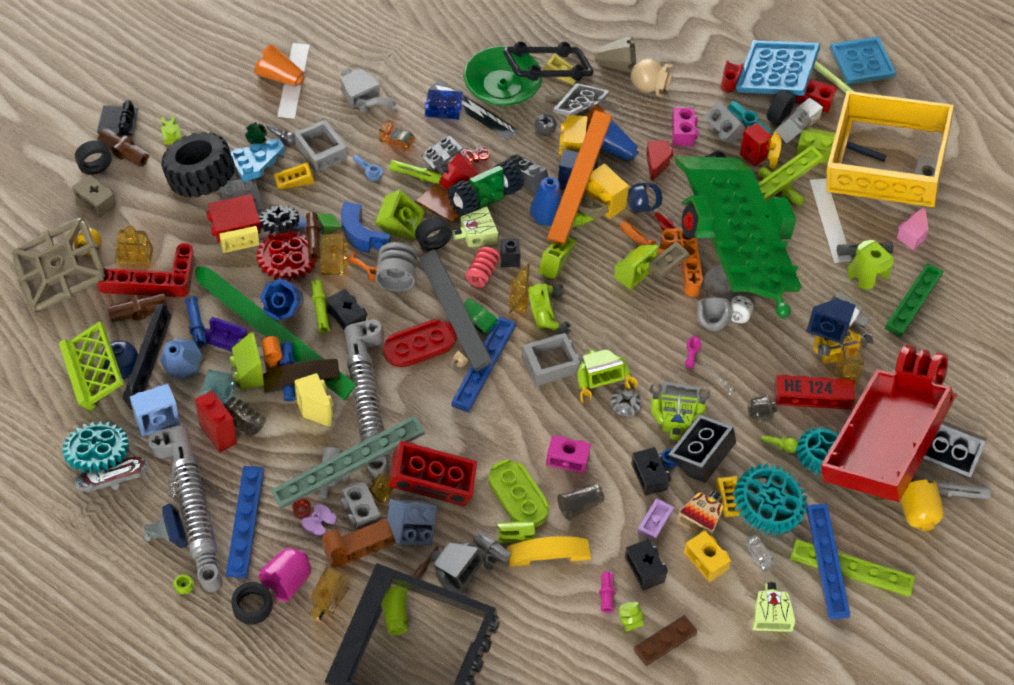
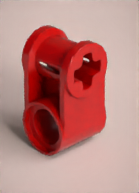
M726 60L721 82V89L724 92L731 93L736 90L743 64H733Z

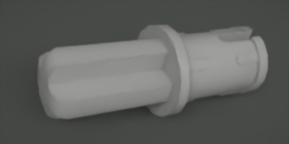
M482 531L477 532L479 537L475 534L473 541L483 547L487 554H494L503 563L509 560L511 553L499 545L496 539L492 540Z

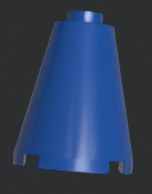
M612 119L600 151L625 161L634 160L639 153L637 151L638 146Z
M553 177L544 178L530 205V216L540 225L552 226L561 202L562 192L557 179Z

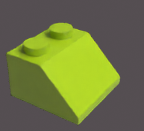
M805 127L801 131L796 156L813 145L824 156L822 162L828 163L836 133Z
M397 190L385 196L375 224L387 234L413 240L415 239V230L421 223L425 211L402 190Z
M656 244L640 245L635 250H631L624 260L616 263L614 278L628 289H633L649 275V263L657 257L659 246Z
M253 332L249 333L232 348L233 356H230L231 367L236 368V372H233L235 384L239 383L241 390L264 386L261 360Z

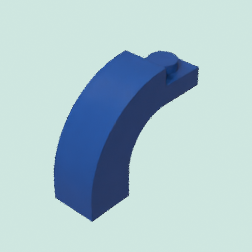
M344 201L341 209V226L343 235L349 244L362 252L369 253L371 248L380 250L385 244L391 243L390 234L372 231L361 225V204Z

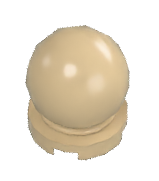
M649 58L639 60L631 70L632 84L637 90L644 93L655 91L656 97L663 99L665 97L663 92L664 90L668 91L673 76L670 73V69L673 70L674 66L666 63L662 67L658 61Z

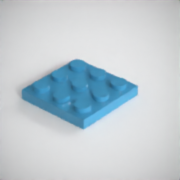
M878 36L830 45L831 53L847 85L895 78L896 71Z

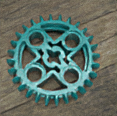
M768 463L763 467L761 464H758L756 468L752 466L740 476L734 487L733 496L735 499L733 503L738 504L735 507V511H741L738 517L745 518L743 524L749 522L751 524L750 529L756 527L757 533L761 530L764 531L765 536L769 532H771L772 536H775L777 533L780 536L784 532L789 533L802 521L806 513L805 508L808 505L805 502L807 496L802 495L805 489L799 488L801 482L796 483V476L791 477L789 475L790 470L786 473L783 472V466L780 469H776L775 464L770 468ZM756 479H766V482L762 483ZM750 505L755 506L756 510L754 511ZM778 516L784 520L774 521V518Z

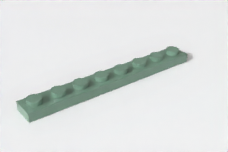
M414 415L271 489V493L281 510L394 451L400 441L409 443L424 435L425 432Z

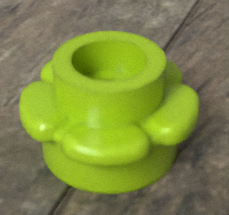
M185 574L179 575L173 583L175 592L180 595L190 593L193 590L192 586H194L193 579Z

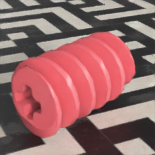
M482 247L478 250L465 274L469 284L478 288L485 287V283L489 281V277H491L498 261L501 259L499 252L490 247Z

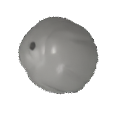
M709 297L699 300L697 303V318L700 325L710 331H720L725 328L732 318L730 301L720 297Z

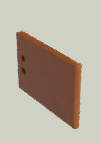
M438 184L432 186L415 200L416 204L444 218L451 224L461 217L460 214L456 213V210H453V205H450L451 200L448 199V196H450L448 190Z

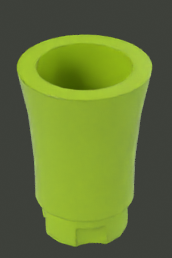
M392 586L388 594H385L382 608L387 632L391 635H400L408 631L407 589L400 586Z

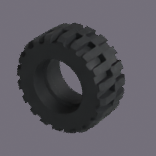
M207 132L192 133L190 136L186 135L182 139L174 141L173 145H170L166 152H164L161 160L162 170L171 190L178 195H184L189 198L191 196L195 198L201 195L207 196L213 191H218L221 186L224 187L227 181H230L235 170V162L226 140L218 134L216 135L211 132L209 134Z

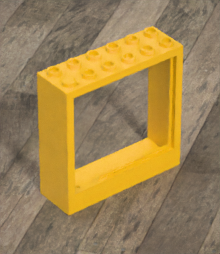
M847 91L827 166L826 192L935 207L951 131L954 105ZM852 121L943 133L934 177L842 164Z

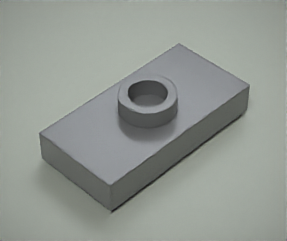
M663 381L661 394L698 398L697 402H699L700 397L698 394L702 387Z

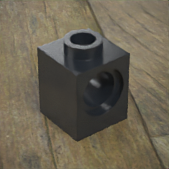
M501 239V267H520V239Z

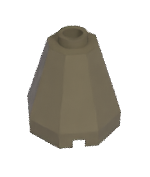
M623 37L599 47L598 51H595V61L601 66L631 72L632 65L636 64L635 43L630 41L634 40L633 37Z

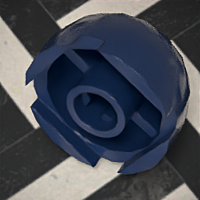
M115 340L110 342L122 379H126L132 373L138 352L131 343ZM110 360L105 361L103 370L108 369ZM111 375L110 378L116 380L115 376Z

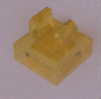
M378 474L376 479H372L371 482L373 484L368 489L378 502L385 503L394 488L388 487L389 479L385 474Z

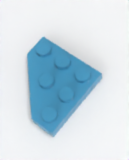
M270 139L265 143L252 144L250 147L243 149L237 148L231 152L235 162V170L243 182L259 178L264 174L263 170L265 168H270L276 162L278 155L282 156L285 153V148L280 139Z

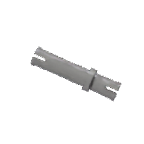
M947 481V483L937 482L940 494H944L946 497L953 495L990 499V487L953 484L952 481ZM942 487H943V488H951V489H956V491H954V490H947V489H941V488H942ZM962 490L977 491V493L963 492Z

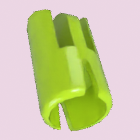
M533 521L498 523V543H515L535 539V524Z

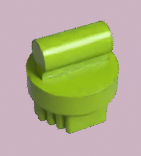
M628 602L620 606L619 617L626 632L644 626L642 620L644 615L638 602Z

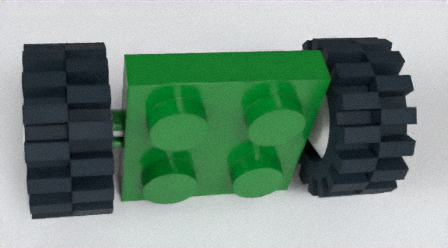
M506 160L495 165L494 168L470 178V184L463 180L448 188V194L450 195L448 199L451 200L450 205H453V210H456L457 214L464 216L504 199V193L505 195L513 194L524 186V179L521 178L523 175L519 172L521 171L520 168L517 169V164H514V161Z

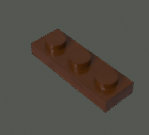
M683 615L636 645L634 651L642 662L648 666L695 636L697 629Z

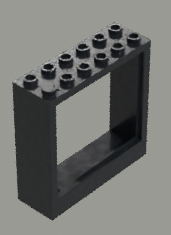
M376 563L324 681L325 684L359 685L352 682L353 677L382 613L381 604L385 594H388L391 585L395 584L484 618L475 641L469 646L454 685H475L474 677L476 673L481 672L484 661H482L484 653L488 654L492 645V641H490L492 633L496 634L500 625L496 608Z

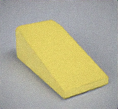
M554 53L543 70H572L574 66ZM557 77L573 85L577 81L571 77Z

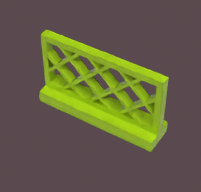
M101 321L70 341L64 339L59 342L77 402L82 407L91 411L96 407L95 402L124 384L104 324ZM99 330L100 333L97 340L92 339L94 333ZM84 340L82 349L78 350L76 344ZM90 342L95 343L92 352H87ZM100 345L105 346L102 355L97 354ZM89 355L87 364L83 365L84 356ZM95 357L100 358L97 368L92 367ZM110 360L108 369L103 370L105 361ZM90 370L95 371L92 380L87 379ZM100 373H106L102 383L97 382ZM111 375H114L116 381L111 385H107ZM95 385L100 386L98 393L93 396L92 392Z

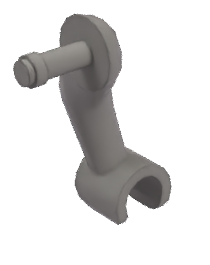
M376 97L366 101L358 99L356 103L362 113L366 112L369 106L378 104L392 108L395 113L398 111L395 107V100L383 97Z

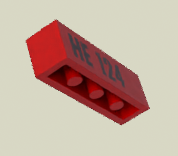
M777 375L774 383L775 405L852 410L855 402L854 380Z

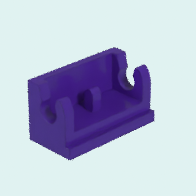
M215 317L210 319V328L205 329L207 344L232 352V348L248 335L247 328Z

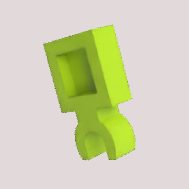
M172 115L171 121L168 122L162 117L163 127H161L164 145L172 144L174 141L182 139L179 124H176L175 117Z

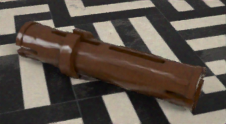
M309 212L306 214L307 225L305 227L308 237V258L314 261L315 255L317 261L321 257L319 249L320 226L318 225L317 213L312 212L311 218Z

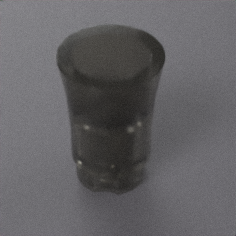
M598 484L587 485L571 492L559 494L557 497L558 506L563 516L570 521L579 514L603 502L604 494Z

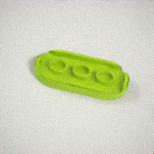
M501 460L495 463L489 473V486L513 522L533 521L535 528L542 525L548 517L549 504L525 466L511 460Z

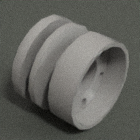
M393 242L385 244L378 252V265L375 276L377 284L386 290L395 292L406 291L412 288L415 283L417 252L411 246L403 243Z

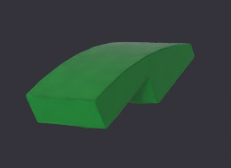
M467 298L463 303L476 329L487 334L498 322V319L473 300Z

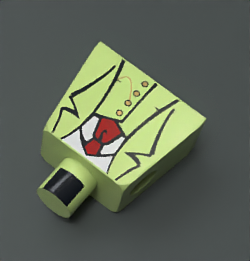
M488 207L462 216L461 228L452 230L454 239L465 238L468 247L498 244V231Z
M775 582L766 583L765 591H759L756 598L752 630L792 632L795 625V617L789 594L778 591L777 583Z

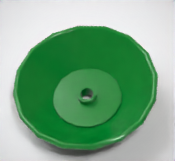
M507 46L486 48L474 54L465 64L463 78L466 87L476 98L489 104L502 106L520 104L533 97L541 87L543 77H539L537 81H532L527 77L515 75L503 54V49ZM512 54L520 70H528L532 65L540 67L539 63L530 54H525L524 57H517Z

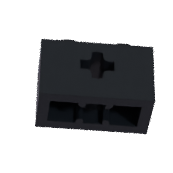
M346 289L326 298L327 311L343 331L348 325L366 321L367 312L363 306L360 307L355 296L352 293L349 294Z
M655 447L632 454L631 465L645 496L666 491L671 481L669 471L665 470L663 466V457L661 454H658Z
M649 539L626 547L625 559L643 591L664 583L668 573L666 564L661 562L658 557L659 553L656 546L652 545Z

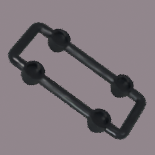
M519 41L514 47H505L503 49V54L515 75L527 77L532 81H537L539 77H571L574 80L580 81L583 77L592 76L594 72L582 50L577 47H571L567 42H561L557 47H527L526 43ZM555 53L561 57L576 54L583 66L576 65L572 70H541L539 66L532 65L528 70H520L512 54L517 57H524L525 54Z

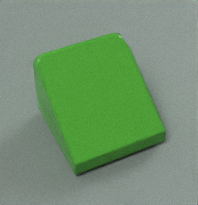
M317 214L318 225L325 235L341 229V225L334 214Z

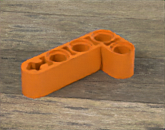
M682 228L663 230L659 246L661 249L666 250L677 241L689 252V257L680 264L684 292L690 297L698 296L701 292L703 277L697 238L686 237Z

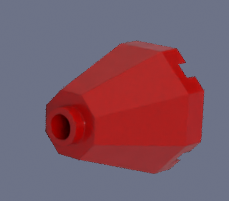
M457 153L448 165L447 172H444L439 185L448 189L450 186L463 180L470 184V178L481 173L465 155Z

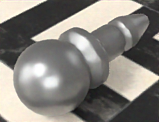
M266 125V128L271 133L281 137L280 140L284 141L285 145H295L294 133L287 132V130L283 132L273 125Z

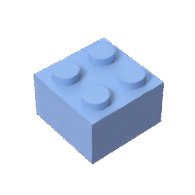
M168 384L130 396L134 418L142 437L180 424L176 401Z

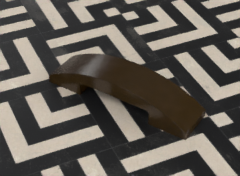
M338 360L305 361L270 370L263 374L264 392L281 391L283 387L295 385L294 380L316 373L319 379H323L324 382L340 379Z

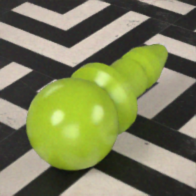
M761 436V440L780 446L779 450L784 449L787 453H795L796 448L799 446L798 441L794 438L786 439L783 436L780 440V438L772 436Z

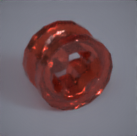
M302 498L293 503V514L296 518L304 519L310 516L311 505L307 499ZM300 506H304V511H299Z

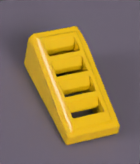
M308 162L274 174L278 190L315 183L312 169Z
M737 476L717 478L715 481L716 490L722 496L720 503L724 506V518L739 516L741 511H728V508L736 507L738 504H727L728 500H734L735 497L725 496V493H733L735 491L734 487L738 481ZM724 486H731L732 489H724Z

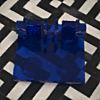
M428 89L424 117L459 120L463 92Z

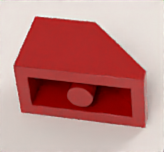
M669 140L647 142L646 157L650 180L657 178L669 166L670 158H673V148H670Z

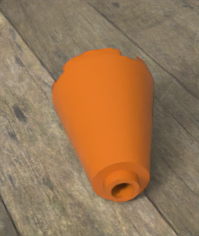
M269 44L261 54L264 56L261 60H257L254 69L255 74L294 87L303 83L305 76H303L304 72L275 45Z

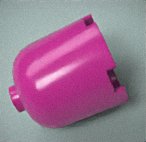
M284 548L260 570L261 573L258 575V578L266 588H271L277 593L275 598L287 602L311 576L309 557L301 550Z

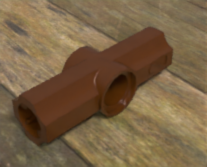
M109 129L100 131L97 140L104 142L118 159L122 160L125 158L138 167H143L147 164L149 153L135 146L129 137H120Z
M164 293L145 298L141 295H134L127 302L107 306L111 323L130 318L136 321L143 320L148 314L154 312L157 304H164L168 309Z

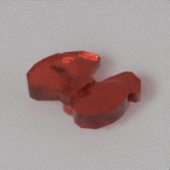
M477 146L475 152H471L468 148L460 152L471 162H479V159H489V150L484 146Z

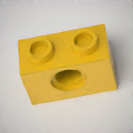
M705 530L685 544L684 554L709 582L729 570L731 563L729 554L722 550L717 544L716 539Z

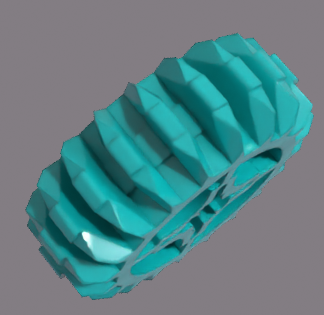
M815 426L812 430L808 429L806 433L800 436L796 454L798 455V461H802L801 466H807V472L813 470L814 475L822 474L821 464L837 439L839 431L832 432L831 427L826 430L824 426L820 429ZM815 443V446L808 448L809 445Z

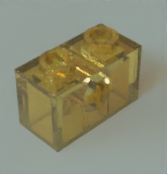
M321 234V275H344V267H347V256H344V253H347V241H344L343 234Z

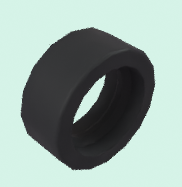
M784 90L780 91L769 107L767 119L779 126L790 115L795 104V96Z
M97 140L85 142L75 152V161L78 168L85 174L94 175L101 173L110 166L112 161L107 145ZM92 154H102L95 161H84L88 156Z
M431 217L418 225L415 230V237L422 249L432 251L445 246L452 237V231L444 218ZM440 230L436 235L426 238L432 232Z
M258 582L244 583L235 589L232 595V610L240 622L258 624L268 618L272 611V597L269 589ZM257 594L263 597L264 606L256 612H245L239 606L240 600L246 595Z

